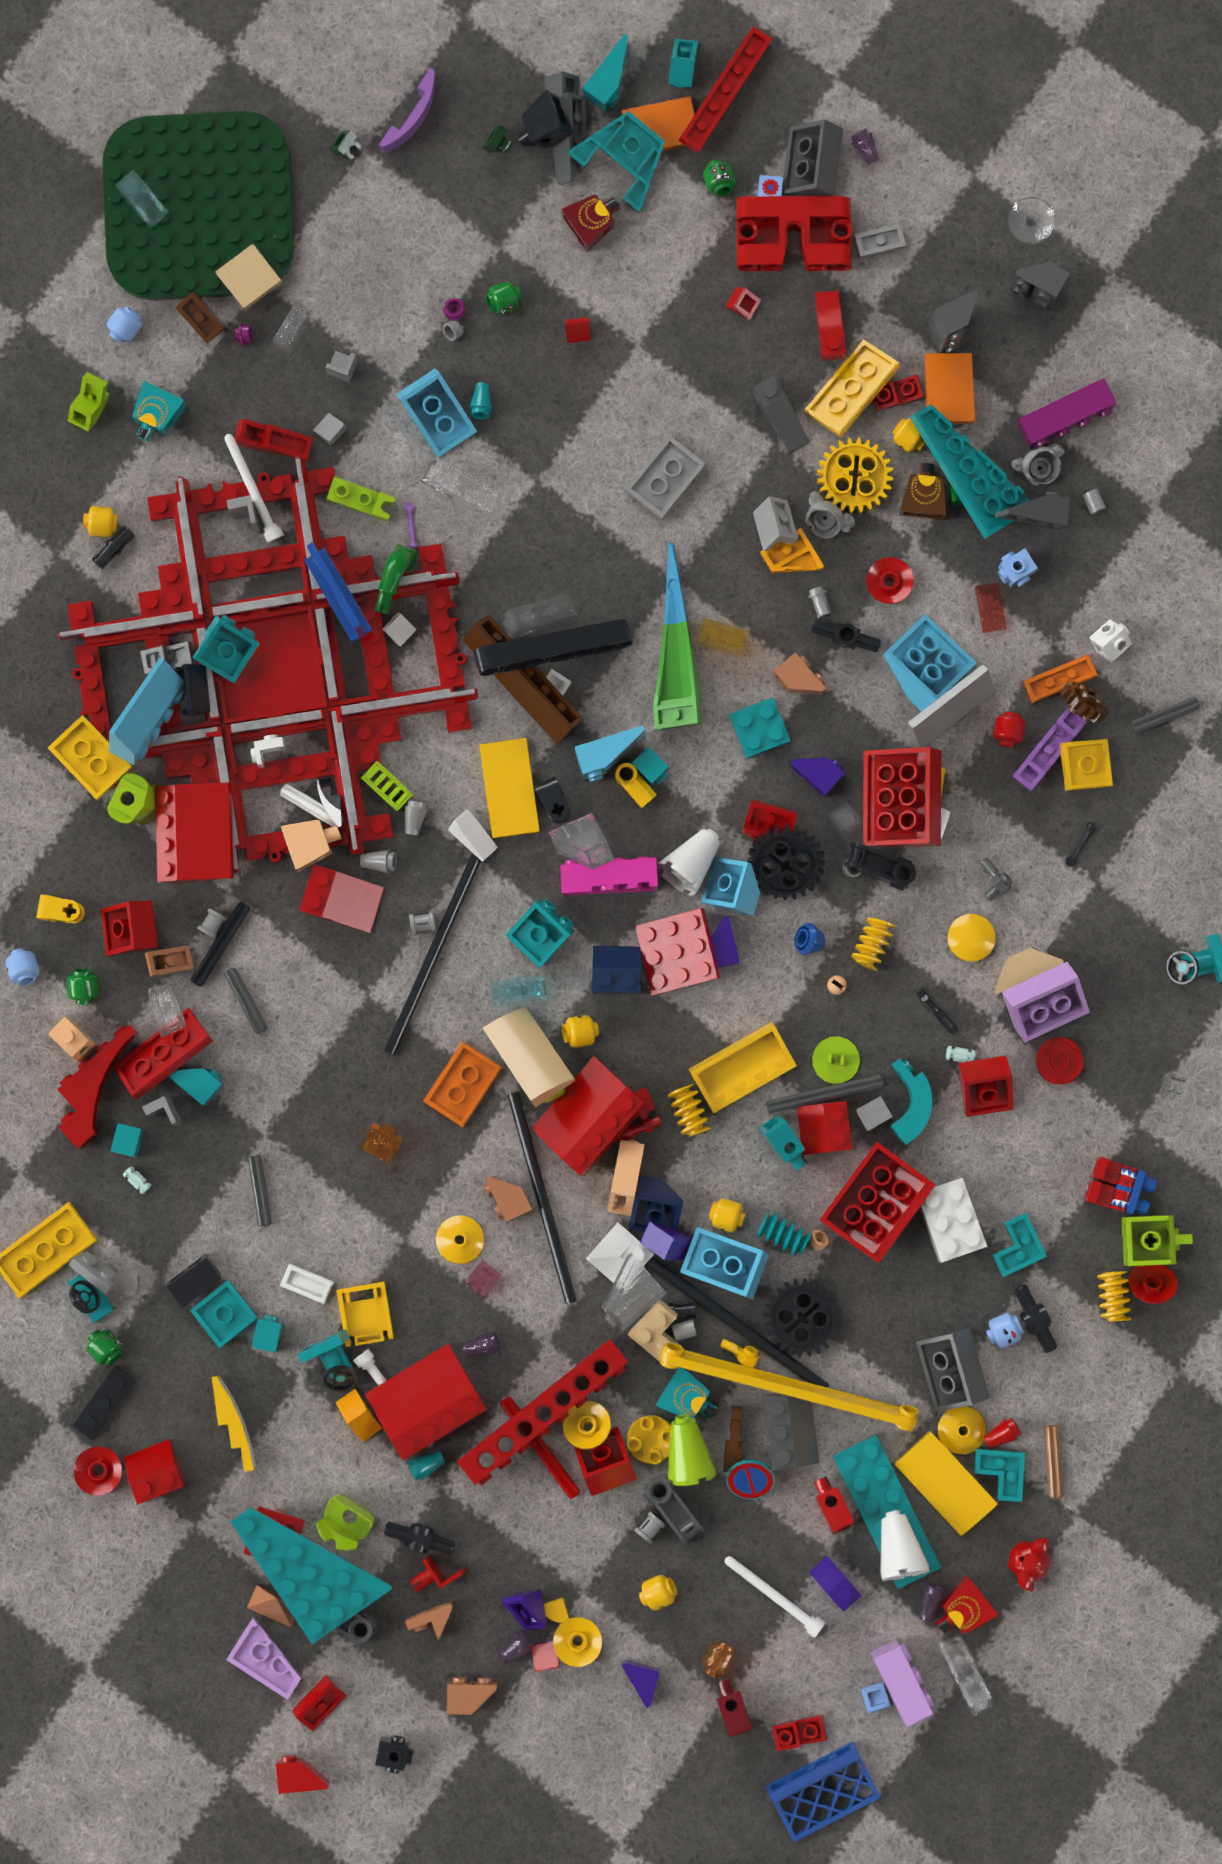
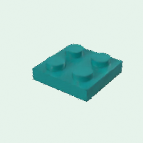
M773 697L729 714L746 759L791 741Z
M230 1280L224 1282L190 1310L219 1348L259 1318Z

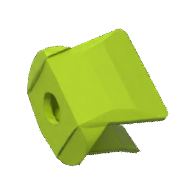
M135 771L123 775L107 806L109 815L116 821L125 824L137 822L143 826L156 818L155 787L162 785L154 784L151 786L144 778L137 775ZM127 791L134 795V802L129 806L122 802Z
M337 1494L330 1499L324 1511V1518L318 1521L316 1525L321 1538L325 1542L334 1540L337 1550L349 1551L356 1550L358 1540L365 1538L371 1532L375 1518L373 1512L346 1495ZM349 1509L357 1514L355 1522L347 1523L344 1520L343 1513L345 1510Z

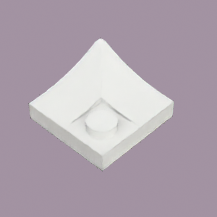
M617 1223L586 1259L617 1287L623 1290L654 1254L621 1224Z

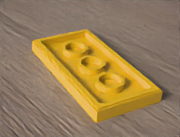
M863 339L805 408V413L839 437H842L901 367L900 363Z
M521 738L479 744L492 838L540 832L527 739Z
M68 1202L0 1253V1273L17 1297L21 1299L68 1264L72 1258L96 1243L98 1239L73 1205Z

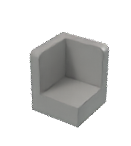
M335 351L331 364L327 363L326 365L327 374L350 382L358 362L356 354L351 352L350 356Z
M881 1096L856 1110L866 1132L893 1117Z

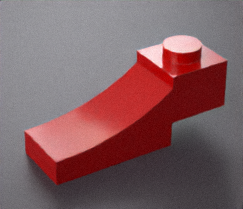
M839 290L815 292L821 361L845 359L846 347Z
M244 418L238 421L234 437L239 446L294 459L299 457L303 461L308 460L313 439L312 437L271 424L263 425Z

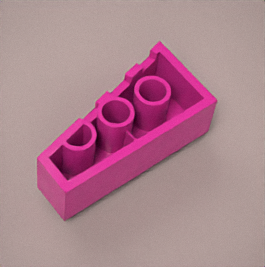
M645 856L629 860L627 858H614L613 861L590 859L589 863H579V860H567L565 865H560L562 896L658 890L656 857Z

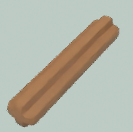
M1056 1425L1045 1426L1049 1497L1061 1498L1063 1491L1059 1430Z

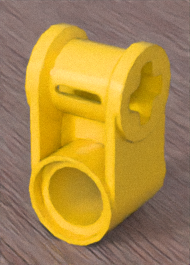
M40 895L37 919L72 924L79 923L84 919L85 909L81 904L55 896ZM76 909V914H68V910Z

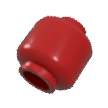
M1003 712V715H999L996 718L993 738L999 741V746L1013 748L1014 744L1022 743L1026 728V722L1021 719L1022 715L1013 712Z

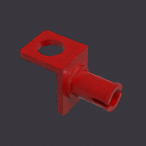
M428 1555L423 1560L427 1569L411 1578L410 1583L413 1586L421 1581V1583L413 1588L416 1592H420L434 1581L441 1589L464 1574L467 1568L465 1566L453 1575L445 1578L432 1556Z

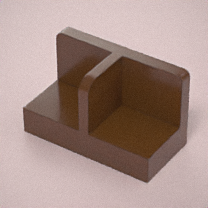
M191 292L175 307L207 344L222 331L226 332L228 330L227 326L195 292Z

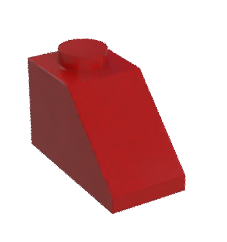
M295 1754L284 1755L281 1757L282 1760L277 1761L278 1794L328 1789L329 1780L305 1759L296 1758Z

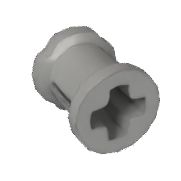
M208 908L206 919L201 926L198 925L197 929L216 939L219 927L222 922H226L227 918Z
M429 911V914L417 916L409 914L412 935L429 930L436 932L433 911Z
M650 1511L642 1525L634 1530L651 1544L653 1542L652 1538L666 1524Z

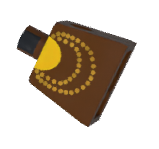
M921 463L919 475L910 474L899 515L944 520L946 516L944 478L933 476L934 464Z

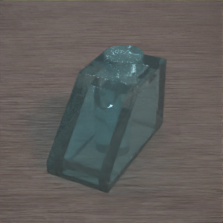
M134 170L116 184L120 195L150 228L168 214L155 194Z
M522 976L490 983L493 1007L546 1000L544 976Z

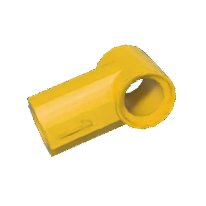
M623 763L616 769L615 779L617 783L622 785L640 808H643L657 796L632 764ZM624 768L631 770L632 779L629 781L622 780L619 775L620 770Z

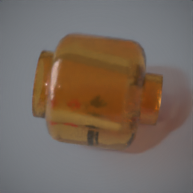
M720 1640L717 1643H710L700 1660L701 1664L706 1667L703 1672L714 1679L718 1675L727 1677L737 1661V1657L734 1654L735 1650Z

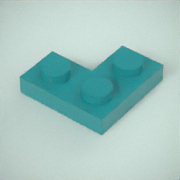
M1027 1213L1004 1222L1014 1245L992 1255L1002 1277L1047 1257Z
M975 1448L974 1473L998 1475L997 1500L1022 1502L1025 1452Z

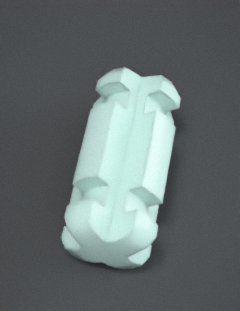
M948 1046L946 1050L947 1060L950 1058L957 1062L975 1060L976 1053L974 1050L969 1052V1049L960 1047L953 1049L952 1046Z
M129 1167L123 1176L128 1177V1181L136 1189H139L141 1194H144L149 1190L151 1184L146 1183L147 1180L138 1171L135 1172L134 1167Z

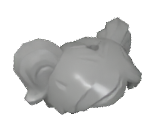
M1056 443L1048 447H1039L1028 452L1024 459L1013 460L1011 467L1016 472L1024 473L1027 480L1033 486L1049 484L1058 477L1061 471L1059 457L1065 451L1061 445Z
M816 491L810 494V508L806 514L805 523L807 526H811L812 532L817 537L831 539L841 530L849 532L850 528L855 525V520L851 514L842 513L840 508L832 502L824 501V498Z

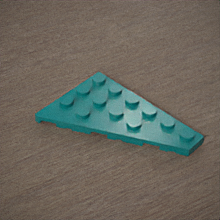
M249 1507L230 1520V1523L312 1644L392 1589L388 1582L386 1583L370 1572L359 1568L352 1562L332 1553L323 1546L314 1543L307 1537L287 1528L252 1507Z

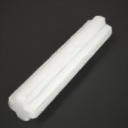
M289 784L282 787L281 797L328 825L336 826L323 804ZM341 816V825L344 819L343 816Z

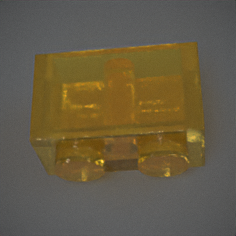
M704 618L696 645L742 659L749 631Z

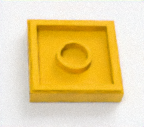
M1108 739L1060 744L1065 791L1113 786Z

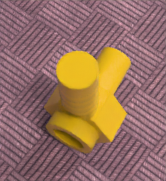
M723 1339L720 1347L734 1353L741 1365L754 1368L758 1364L760 1355L756 1348L752 1346L741 1348L739 1345Z

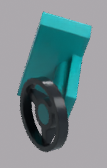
M1218 933L1205 937L1208 948L1206 950L1194 953L1188 951L1174 952L1166 963L1169 978L1177 984H1188L1194 981L1197 976L1214 972L1217 984L1222 983V945ZM1179 953L1186 954V955L1180 956L1181 959H1179L1178 957H1176V955L1179 954ZM1172 959L1176 962V970L1179 973L1178 980L1171 972L1170 965ZM1186 976V979H1189V980L1183 982V979H1184V977Z
M79 1274L67 1282L70 1286L69 1297L71 1303L82 1314H88L93 1323L115 1310L107 1296L82 1275Z
M346 1329L304 1348L297 1354L301 1363L319 1355L327 1370L323 1376L324 1385L328 1389L337 1392L352 1389L358 1381L357 1372L353 1369L342 1347V1344L350 1338ZM328 1375L334 1380L332 1385L326 1380ZM348 1379H354L352 1383L346 1386H337Z

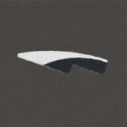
M331 778L317 780L318 792L326 812L338 827H341V796L331 795Z

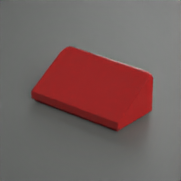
M325 1675L292 1709V1712L297 1720L313 1731L347 1695Z

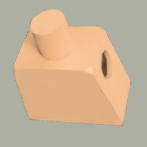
M320 820L281 826L297 872L331 855L329 843L342 839L337 825L324 830Z
M68 1015L48 1033L61 1048L80 1063L99 1047Z

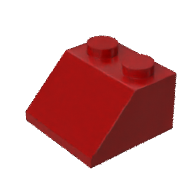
M152 900L127 901L101 909L106 956L143 952L158 948Z
M1006 1055L959 1063V1079L966 1117L1014 1110L1012 1073Z
M847 1101L797 1107L800 1140L805 1148L802 1155L852 1150Z
M619 1427L610 1429L606 1440L595 1448L580 1449L574 1446L591 1496L637 1480Z
M170 1439L124 1457L128 1481L137 1505L187 1485Z

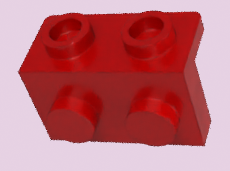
M752 799L742 832L746 833L750 838L758 839L759 833L766 836L768 827L775 832L777 824L781 830L785 829L786 824L789 825L790 830H793L798 812Z

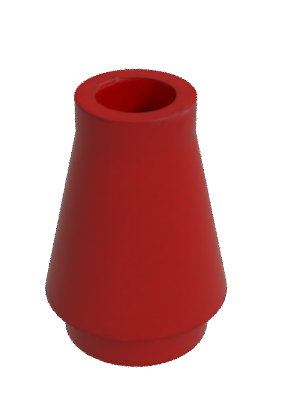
M1011 1417L1008 1420L1006 1418L983 1437L988 1447L992 1449L995 1446L1017 1440L1021 1432Z

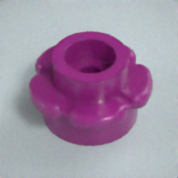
M458 298L447 300L443 308L445 317H449L451 321H458L460 317H464L466 314L465 304Z
M240 323L239 328H235L236 341L240 342L242 346L252 343L250 324L244 325Z

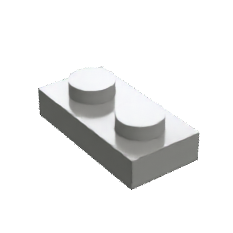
M900 223L858 233L854 236L860 259L906 248Z
M86 1250L72 1258L69 1264L70 1267L105 1295L118 1287L122 1281L112 1269L107 1268L93 1254Z

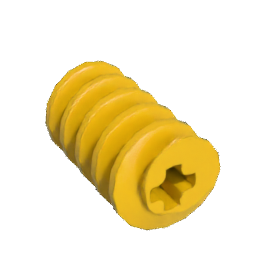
M867 918L866 922L871 927H863V932L867 935H860L859 940L863 944H856L855 946L856 950L860 953H852L851 957L858 964L878 971L873 963L882 962L877 957V954L886 953L881 948V945H889L884 938L885 936L892 937L893 934L888 928H896V926L879 918Z
M694 1084L672 1091L667 1095L668 1098L676 1099L671 1104V1107L679 1108L674 1113L675 1117H682L677 1122L678 1126H686L681 1131V1135H689V1137L711 1129V1126H703L708 1118L699 1116L705 1110L704 1108L696 1107L702 1101L701 1099H693L698 1093V1090H690V1087Z
M1128 1271L1104 1272L1097 1276L1098 1279L1105 1280L1104 1283L1098 1285V1288L1105 1290V1293L1100 1294L1099 1298L1106 1300L1105 1303L1099 1306L1107 1310V1312L1100 1315L1101 1318L1108 1319V1321L1132 1320L1131 1317L1124 1315L1131 1311L1130 1307L1124 1306L1125 1303L1130 1301V1298L1123 1296V1294L1130 1290L1122 1286V1284L1129 1282V1279L1121 1276Z

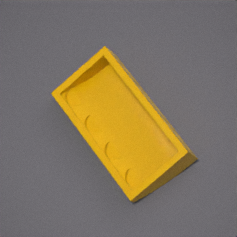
M770 1022L688 1070L714 1114L797 1065L775 1025Z
M928 1431L894 1463L960 1536L971 1529L998 1505L931 1431Z

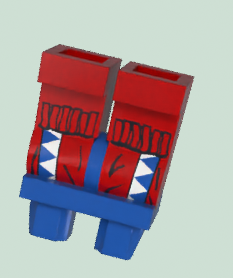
M1101 1156L1097 1157L1091 1178L1113 1184L1114 1187L1091 1180L1084 1201L1130 1215L1134 1213L1147 1214L1150 1202L1139 1199V1194L1141 1190L1153 1193L1157 1181L1146 1176V1172L1113 1162Z

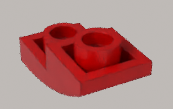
M915 374L896 382H887L874 398L877 411L925 398L919 375Z
M822 1714L772 1726L777 1751L797 1748L804 1744L826 1741L828 1739Z

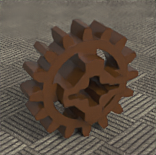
M1069 681L1060 691L1062 693L1061 697L1066 699L1065 703L1070 707L1069 710L1074 715L1082 717L1085 721L1090 719L1093 723L1097 722L1100 724L1109 714L1108 708L1103 705L1104 702L1100 700L1099 694L1084 684L1078 685L1075 681L1073 683Z

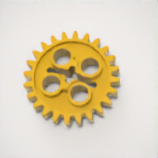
M858 437L856 443H853L851 438H848L847 445H844L839 440L838 449L831 445L830 451L832 454L827 452L823 454L827 461H819V466L824 469H818L816 473L822 476V478L817 480V484L824 485L819 492H827L825 501L832 499L835 506L841 505L840 509L842 512L845 508H849V514L851 515L854 509H857L861 515L864 507L871 512L872 503L879 507L880 501L878 498L886 500L887 495L883 491L890 492L892 488L886 483H892L894 479L888 476V474L893 472V468L886 467L891 460H883L885 450L878 453V444L871 448L869 447L870 440L868 439L865 444H861L860 437ZM858 456L857 476L859 477L856 482L855 496H851L854 458ZM840 459H847L851 465L848 468H843L838 464V461ZM869 461L874 465V468L872 470H865L862 467V463ZM838 482H845L848 485V489L840 491L837 489L836 484ZM862 484H867L871 487L872 491L865 494L860 491L859 487Z

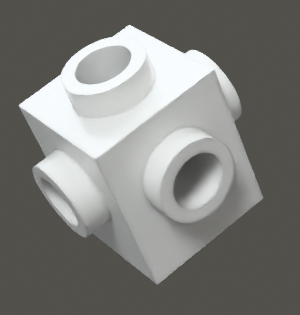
M1111 619L1089 637L1097 653L1111 663L1132 645L1128 636L1130 632L1122 623L1118 625Z

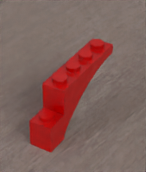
M125 1025L121 1026L113 1034L115 1038L112 1041L102 1043L95 1050L97 1054L92 1059L88 1057L78 1065L79 1070L73 1076L68 1074L60 1081L62 1086L57 1090L76 1112L70 1111L61 1119L62 1124L58 1128L77 1149H82L99 1134L96 1130V1119L102 1089L117 1058L139 1034L131 1025L127 1027Z

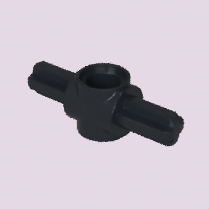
M820 620L814 621L812 632L833 639L832 643L837 644L841 648L855 650V647H860L872 652H878L880 648V639L860 633L861 629L856 628L850 623L842 624L838 622L836 626ZM842 631H849L853 639L844 641L841 639L840 633Z
M1026 1284L1015 1288L1014 1292L1023 1308V1311L1020 1312V1317L1022 1321H1025L1029 1334H1036L1045 1353L1054 1351L1057 1348V1344L1048 1328L1052 1322L1042 1303L1036 1304Z
M390 1521L385 1526V1536L405 1541L406 1548L416 1552L427 1553L431 1549L452 1555L455 1547L453 1540L434 1535V1529L427 1526L423 1528L420 1524L413 1523L410 1527Z

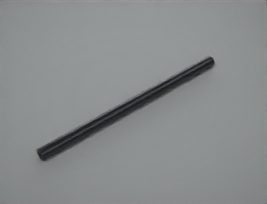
M471 854L384 1049V1051L395 1055L478 870L481 860L476 855Z
M514 1092L507 1095L563 1298L565 1304L577 1301L521 1098L519 1092Z
M652 1256L648 1261L646 1267L805 1382L828 1388L829 1383L785 1351H781L778 1346Z

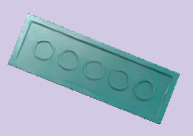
M875 1434L832 1455L880 1555L882 1519L886 1518L885 1513L899 1510L900 1514H906L929 1565V1572L893 1580L897 1589L940 1569L941 1566L877 1435Z

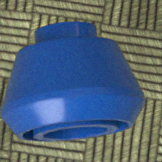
M805 923L798 928L795 934V947L802 955L817 953L825 945L824 934L814 924Z

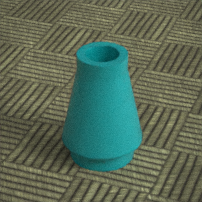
M487 383L475 384V391L469 411L471 412V417L477 420H486L492 413L489 385Z
M440 1451L412 1458V1461L407 1463L414 1480L417 1481L425 1479L440 1466L444 1465L445 1461Z

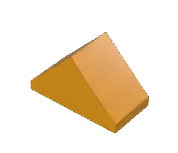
M356 1388L335 1402L347 1425L362 1442L383 1429Z

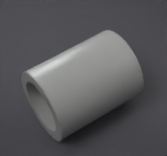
M1098 489L1091 490L1082 495L1091 515L1106 509Z
M692 1319L671 1325L676 1341L697 1336Z

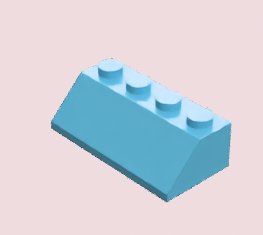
M160 657L109 731V752L132 765H135L138 759L142 760L148 751V744L151 740L155 741L161 731L160 726L163 722L167 723L173 714V707L176 703L179 705L186 694L184 692V681L163 658Z

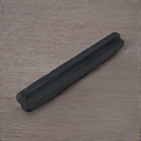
M243 902L237 904L191 978L192 983L199 987L203 986L249 913L250 907Z

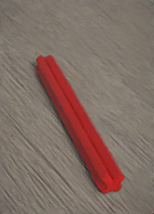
M507 1396L500 1402V1406L509 1418L520 1411V1408L510 1396ZM522 1422L518 1426V1430L523 1436H528L531 1433V1425L527 1422ZM536 1436L529 1442L532 1449L568 1498H575L580 1493V1489L543 1439H538Z

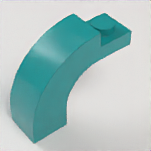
M899 1058L891 1064V1067L906 1085L910 1095V1103L906 1113L889 1127L905 1146L915 1139L926 1126L932 1110V1093L924 1073L920 1072L914 1077L912 1075L914 1072L912 1066L907 1060L902 1062Z

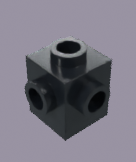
M392 1735L391 1738L381 1737L375 1765L385 1767V1771L390 1773H399V1770L404 1771L406 1764L411 1765L414 1750L409 1749L411 1742H406L405 1737ZM392 1752H396L399 1756H393Z

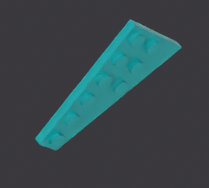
M932 404L910 417L984 539L1014 522L996 518L995 513L1029 501L1023 494L1024 490L1019 486L1015 487L1006 478L1007 474L980 449L977 451L969 444L970 440L965 435L961 436L953 429L952 423Z

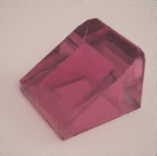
M482 1260L466 1279L465 1283L484 1297L501 1274Z

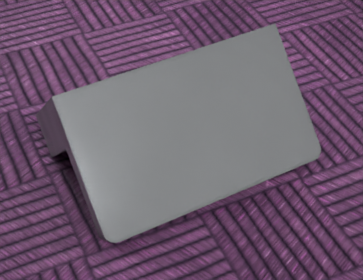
M250 495L227 500L228 510L234 520L250 517L256 534L261 533L256 507Z
M769 496L753 512L763 550L769 551L777 542L793 545L798 540L788 500Z
M163 1096L142 1106L147 1116L154 1117L166 1111L172 1125L180 1126L183 1124L172 1099Z

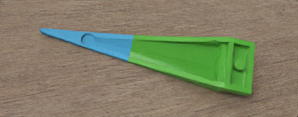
M671 542L668 544L664 625L653 703L655 730L658 731L702 724L701 692L674 544Z

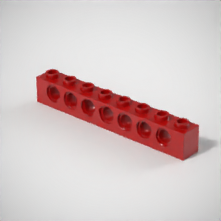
M611 1339L607 1340L456 1461L474 1485L480 1483L481 1486L493 1477L491 1475L492 1471L497 1467L502 1470L512 1462L510 1457L518 1452L521 1455L531 1447L529 1442L537 1436L538 1439H541L550 1431L548 1426L554 1421L558 1424L569 1416L567 1412L574 1405L578 1409L588 1401L586 1396L593 1390L595 1393H598L608 1384L605 1380L612 1375L616 1378L626 1370L624 1365L628 1361ZM598 1361H603L607 1365V1372L604 1375H599L595 1372L594 1366ZM579 1376H584L588 1380V1387L585 1390H579L575 1385V1381ZM561 1391L569 1395V1402L565 1406L559 1405L556 1401V1396ZM543 1406L550 1410V1417L546 1421H541L537 1416L538 1409ZM527 1422L531 1425V1433L528 1436H521L519 1434L518 1426L520 1423ZM504 1437L512 1441V1448L507 1452H503L499 1448V1441ZM483 1453H490L492 1455L493 1463L491 1466L483 1467L480 1464L479 1458Z

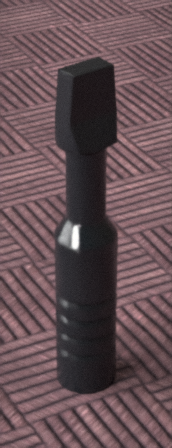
M923 988L917 992L920 999L927 1003L937 1019L951 1034L959 1029L947 1014L935 1005Z

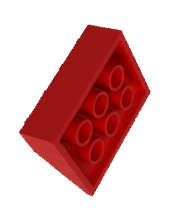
M932 747L864 751L863 845L868 847L941 846V750Z
M231 783L179 784L155 787L157 882L182 884L233 879Z
M595 1056L574 1078L576 1081L566 1087L565 1093L553 1102L531 1128L580 1176H586L648 1104Z
M876 1142L819 1221L879 1264L936 1184Z
M449 1343L365 1393L386 1434L403 1461L487 1410L486 1404Z

